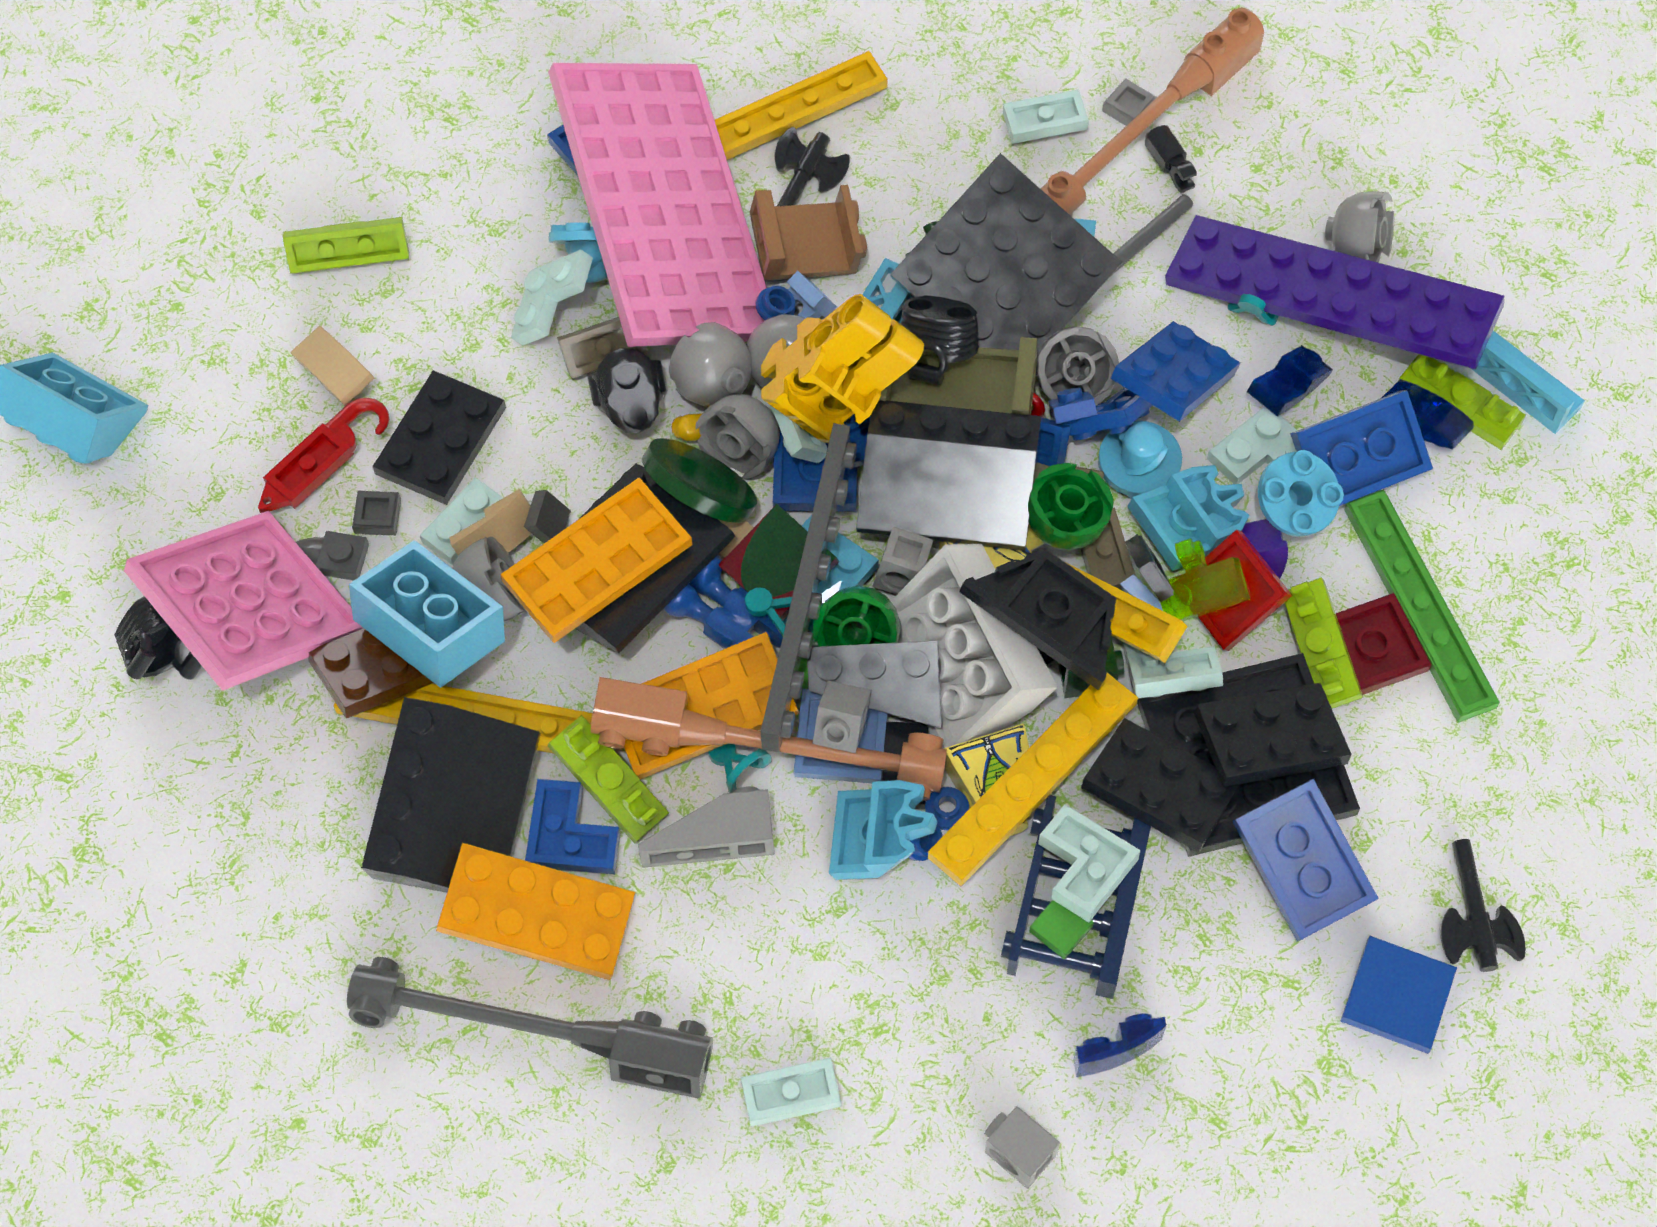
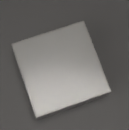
M1125 78L1105 100L1102 112L1127 126L1157 97Z

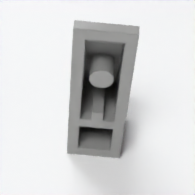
M748 786L738 788L733 793L722 794L640 842L638 847L642 868L774 855L768 789L759 790L756 787Z

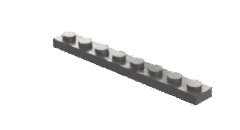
M833 423L762 723L761 743L764 750L780 752L783 737L790 738L793 731L795 712L789 711L792 697L800 698L802 692L804 672L798 670L801 658L809 659L811 653L813 633L808 632L810 619L818 620L820 614L822 594L817 593L819 580L827 581L831 556L825 554L828 542L836 543L840 518L834 516L837 505L844 506L847 497L849 482L848 480H843L845 468L853 469L856 458L857 444L850 443V426Z

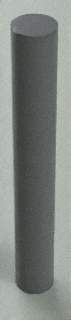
M1182 194L1113 253L1122 261L1117 270L1193 206V201L1188 195Z

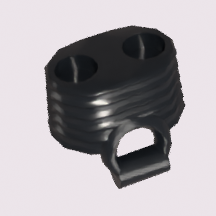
M929 295L912 297L904 302L901 325L923 341L924 350L933 351L939 359V367L917 362L910 369L909 378L941 385L949 363L968 360L978 351L977 311L968 303Z
M620 348L608 353L598 366L597 371L587 375L593 405L597 406L600 411L605 412L611 422L625 433H640L652 426L659 414V401L663 399L664 392L666 391L661 361L650 360L647 355L634 348Z
M145 596L133 603L122 618L114 634L127 674L131 678L138 680L142 677L157 676L174 666L185 679H194L202 665L191 652H189L184 661L181 659L180 644L182 641Z

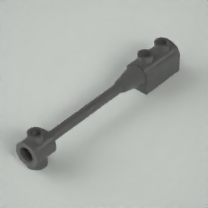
M375 957L371 967L358 964L351 976L347 992V1007L350 1009L349 1017L355 1023L364 1027H382L386 1017H396L400 1006L571 1041V1044L608 1058L612 1081L698 1099L701 1097L710 1064L713 1037L705 1036V1026L696 1021H681L678 1030L661 1027L662 1019L648 1011L637 1012L634 1021L622 1019L621 1021H575L573 1023L405 988L404 973H399V965L386 957Z

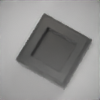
M535 491L524 528L542 543H546L566 529L571 510L549 491Z
M357 491L352 524L354 534L396 536L401 503L399 492Z

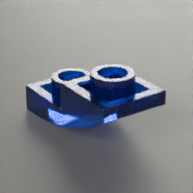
M1301 345L1282 355L1274 369L1253 379L1246 392L1278 417L1316 389L1331 374L1333 369L1322 361L1318 353Z
M1400 379L1381 397L1407 390L1424 441L1433 443L1436 446L1453 450L1474 428V422L1461 410L1437 394L1414 383Z
M1146 1013L1127 1017L1125 1022L1119 1023L1116 1041L1110 1042L1108 1037H1095L1085 1040L1082 1046H1076L1073 1059L1076 1077L1092 1075L1121 1066L1153 1048L1163 1039L1166 1029L1165 1017L1152 1018L1151 1014Z

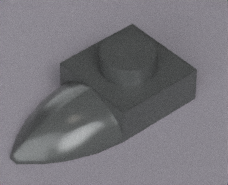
M326 531L324 537H312L296 541L298 546L324 576L352 581L360 577L369 547L366 537Z

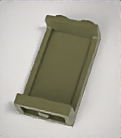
M1020 337L1019 350L979 347L977 353L970 359L949 363L941 385L912 380L909 378V369L881 391L879 400L1031 415L1037 369V338ZM923 350L918 363L939 367L937 355L931 350Z

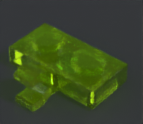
M1190 538L1175 543L1178 559L1186 573L1168 579L1174 590V595L1161 602L1164 612L1184 622L1250 599L1239 558L1231 557L1207 566L1204 549L1200 540L1193 542Z

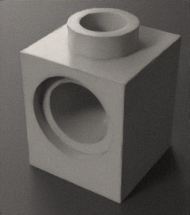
M893 526L872 587L897 595L926 565L933 540Z
M828 681L818 706L812 744L856 753L866 724L871 690Z
M1018 1106L1008 1116L1001 1112L985 1131V1135L989 1137L986 1140L985 1153L1027 1189L1058 1155L1060 1142Z

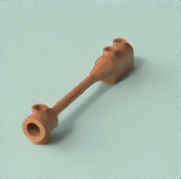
M1243 7L1232 10L1221 24L1212 32L1207 33L1203 40L1185 56L1183 64L1163 93L1076 173L1071 175L1068 172L1059 171L1053 174L1040 189L1072 217L1073 212L1086 201V192L1083 187L1171 105L1198 89H1202L1212 96L1261 51L1264 28L1260 19L1252 11Z
M603 677L599 678L592 714L591 733L599 734L598 743L600 745L611 748H624L626 739L643 742V752L658 756H667L669 747L679 748L682 745H724V743L762 749L761 731L729 726L724 721L687 710L688 696L685 691ZM910 733L908 742H903L901 755L864 748H857L856 753L815 745L812 744L813 740L794 736L790 738L783 737L780 752L898 772L897 780L923 785L925 791L922 801L930 800L931 791L940 793L947 749H943L944 740L941 737L926 733Z

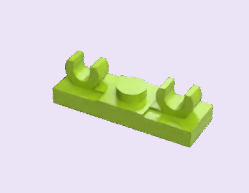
M403 217L285 231L282 237L290 274L409 259Z
M1421 354L1416 356L1400 376L1397 383L1399 388L1407 390L1412 396L1500 450L1508 443L1526 417V414L1519 411L1518 407L1511 406L1501 400L1500 396L1493 395L1489 390L1468 377L1452 370L1446 363H1441L1432 357Z
M1321 577L1290 587L1291 589L1288 590L1293 596L1285 602L1300 652L1304 654L1314 684L1321 683L1332 709L1362 699L1363 695L1324 579Z
M581 715L551 740L548 747L574 777L581 782L583 787L633 843L636 844L666 818L669 812L613 748L598 743L599 734L591 733V725Z

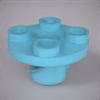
M573 222L566 223V225H551V232H549L550 243L565 244L568 254L583 250L593 257L586 283L599 282L607 278L593 226L590 227V223Z
M1134 421L1133 425L1125 432L1118 434L1108 433L1101 443L1098 457V467L1100 471H1103L1105 481L1113 489L1127 495L1130 499L1133 496L1166 485L1172 474L1180 472L1182 465V452L1175 437L1162 426L1148 421Z
M1306 450L1286 453L1274 459L1262 472L1258 484V500L1264 516L1277 530L1291 536H1308L1326 528L1336 516L1339 504L1343 501L1344 497L1343 489L1338 484L1332 469L1322 459Z

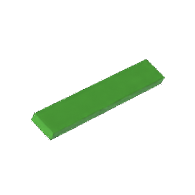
M1383 489L1346 503L1345 513L1388 593H1394L1431 663L1430 672L1457 722L1459 723L1497 709L1500 701L1385 490Z

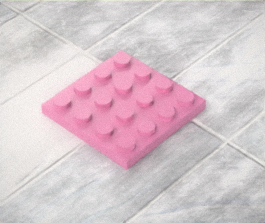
M269 511L129 558L124 568V572L222 691L308 658L309 652L317 647L363 629L362 626L353 620L351 606Z

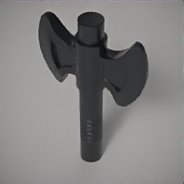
M791 127L786 130L780 137L775 149V165L779 172L788 167H795L794 175L777 206L795 205L807 182L812 177L818 180L819 192H825L835 187L842 181L848 171L850 156L848 154L837 157L825 156L826 148L830 142L829 136L825 133H816L813 141H810L808 146H805L800 142L796 128Z
M1470 839L1454 841L1452 844L1468 915L1466 916L1467 920H1464L1455 908H1449L1446 911L1441 923L1440 932L1441 943L1446 957L1451 964L1455 965L1460 960L1464 950L1473 949L1475 958H1478L1481 972H1490L1499 968L1496 958L1498 954L1497 948L1506 951L1516 961H1522L1525 958L1526 947L1524 934L1517 919L1505 906L1500 905L1496 909L1495 920H1490L1489 913L1485 909Z

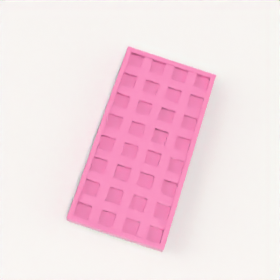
M553 63L548 72L627 346L677 345L684 335L690 338L695 332L699 331L696 326L710 322L726 326L737 333L744 342H747L753 330L765 321L758 314L755 303L760 292L767 287L697 64Z

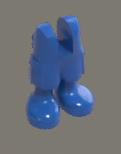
M719 555L663 609L670 616L689 617L704 624L703 634L724 649L754 637L750 634L753 630L759 634L767 632L772 644L776 647H781L783 637L767 614L758 617L753 616L747 611L745 597L748 592L742 587L731 590L721 578L722 569L718 565L722 561ZM698 593L710 598L722 607L711 608L699 597Z

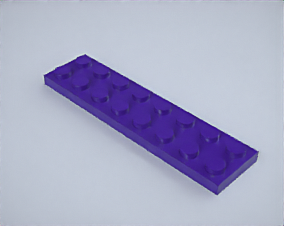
M1195 215L1165 274L1166 285L1234 304H1238L1242 294L1254 295L1266 303L1264 312L1472 369L1477 368L1504 307V295Z

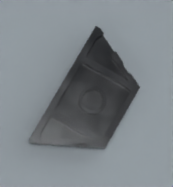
M1045 548L1027 554L1021 561H1010L996 567L994 573L976 580L974 577H970L962 583L959 591L962 595L1097 690L1101 688L1107 674L1105 666L1107 652L1111 643L1112 631L1110 628L1115 612L1116 597Z

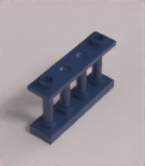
M1049 795L1046 799L1045 808H1037L1034 813L1030 834L1038 835L1016 930L1015 932L1006 931L1001 957L1009 959L1007 974L1016 976L1020 957L1090 973L1091 979L1098 980L1095 995L1113 999L1151 826L1134 818L1132 830L1123 828L1122 832L1105 828L1139 849V860L1111 894L1117 897L1114 912L1105 910L1104 914L1097 912L1092 918L1094 924L1091 930L1099 931V936L1108 938L1105 953L1095 952V956L1072 951L1064 960L1045 944L1024 939L1030 915L1038 917L1051 903V901L1034 898L1039 874L1061 879L1072 866L1065 861L1044 857L1045 848L1038 844L1040 834L1055 817L1053 815L1056 796Z

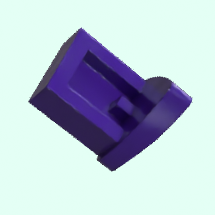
M1267 519L1245 523L1241 531L1280 579L1288 559V543L1283 540L1282 532L1272 526Z

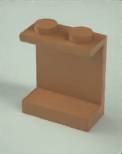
M840 185L835 203L775 207L771 190L755 191L749 213L764 281L790 279L797 270L805 277L856 274L861 258L866 257L867 243L865 235L859 234L857 226L859 207L857 201L851 199L848 185Z

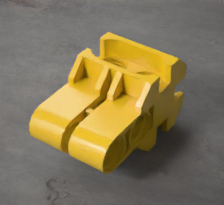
M856 294L823 320L820 318H805L797 325V340L788 347L784 338H781L772 345L761 364V376L772 378L773 380L761 389V399L821 442L829 443L833 423L844 425V421L853 414H855V422L861 424L870 417L881 397V391L918 362L924 350V343L899 322L891 319L887 313L865 296Z

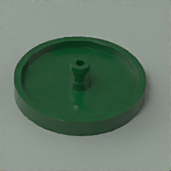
M658 438L650 443L642 457V464L645 470L660 487L682 503L705 515L726 522L741 523L749 518L757 504V497L754 491L742 477L718 459L691 445L672 439Z

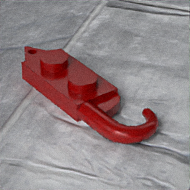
M373 398L356 399L348 403L326 424L322 423L263 477L265 486L258 505L259 512H270L287 506L295 509L354 455L356 438L348 425L364 412L376 413L379 417V424L375 429V433L381 435L386 430L390 418L384 404Z

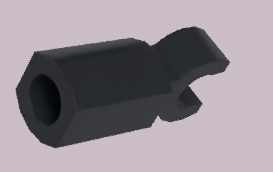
M1161 125L1149 131L1145 137V146L1162 171L1171 175L1177 190L1183 193L1195 188L1191 178L1197 175V171L1193 164L1186 160L1187 153L1169 127Z

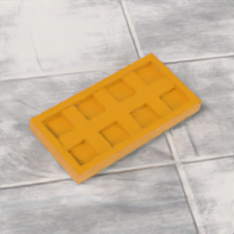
M637 478L501 573V580L550 640L555 643L692 546V537L640 478Z
M764 632L641 684L685 691L688 696L687 710L724 721L729 726L761 730L778 657L767 632ZM792 697L789 711L795 712V715H798L800 713ZM626 739L624 748L633 772L641 780L723 745H682L679 748L669 747L667 756L643 752V742Z
M462 843L436 931L611 980L635 892Z

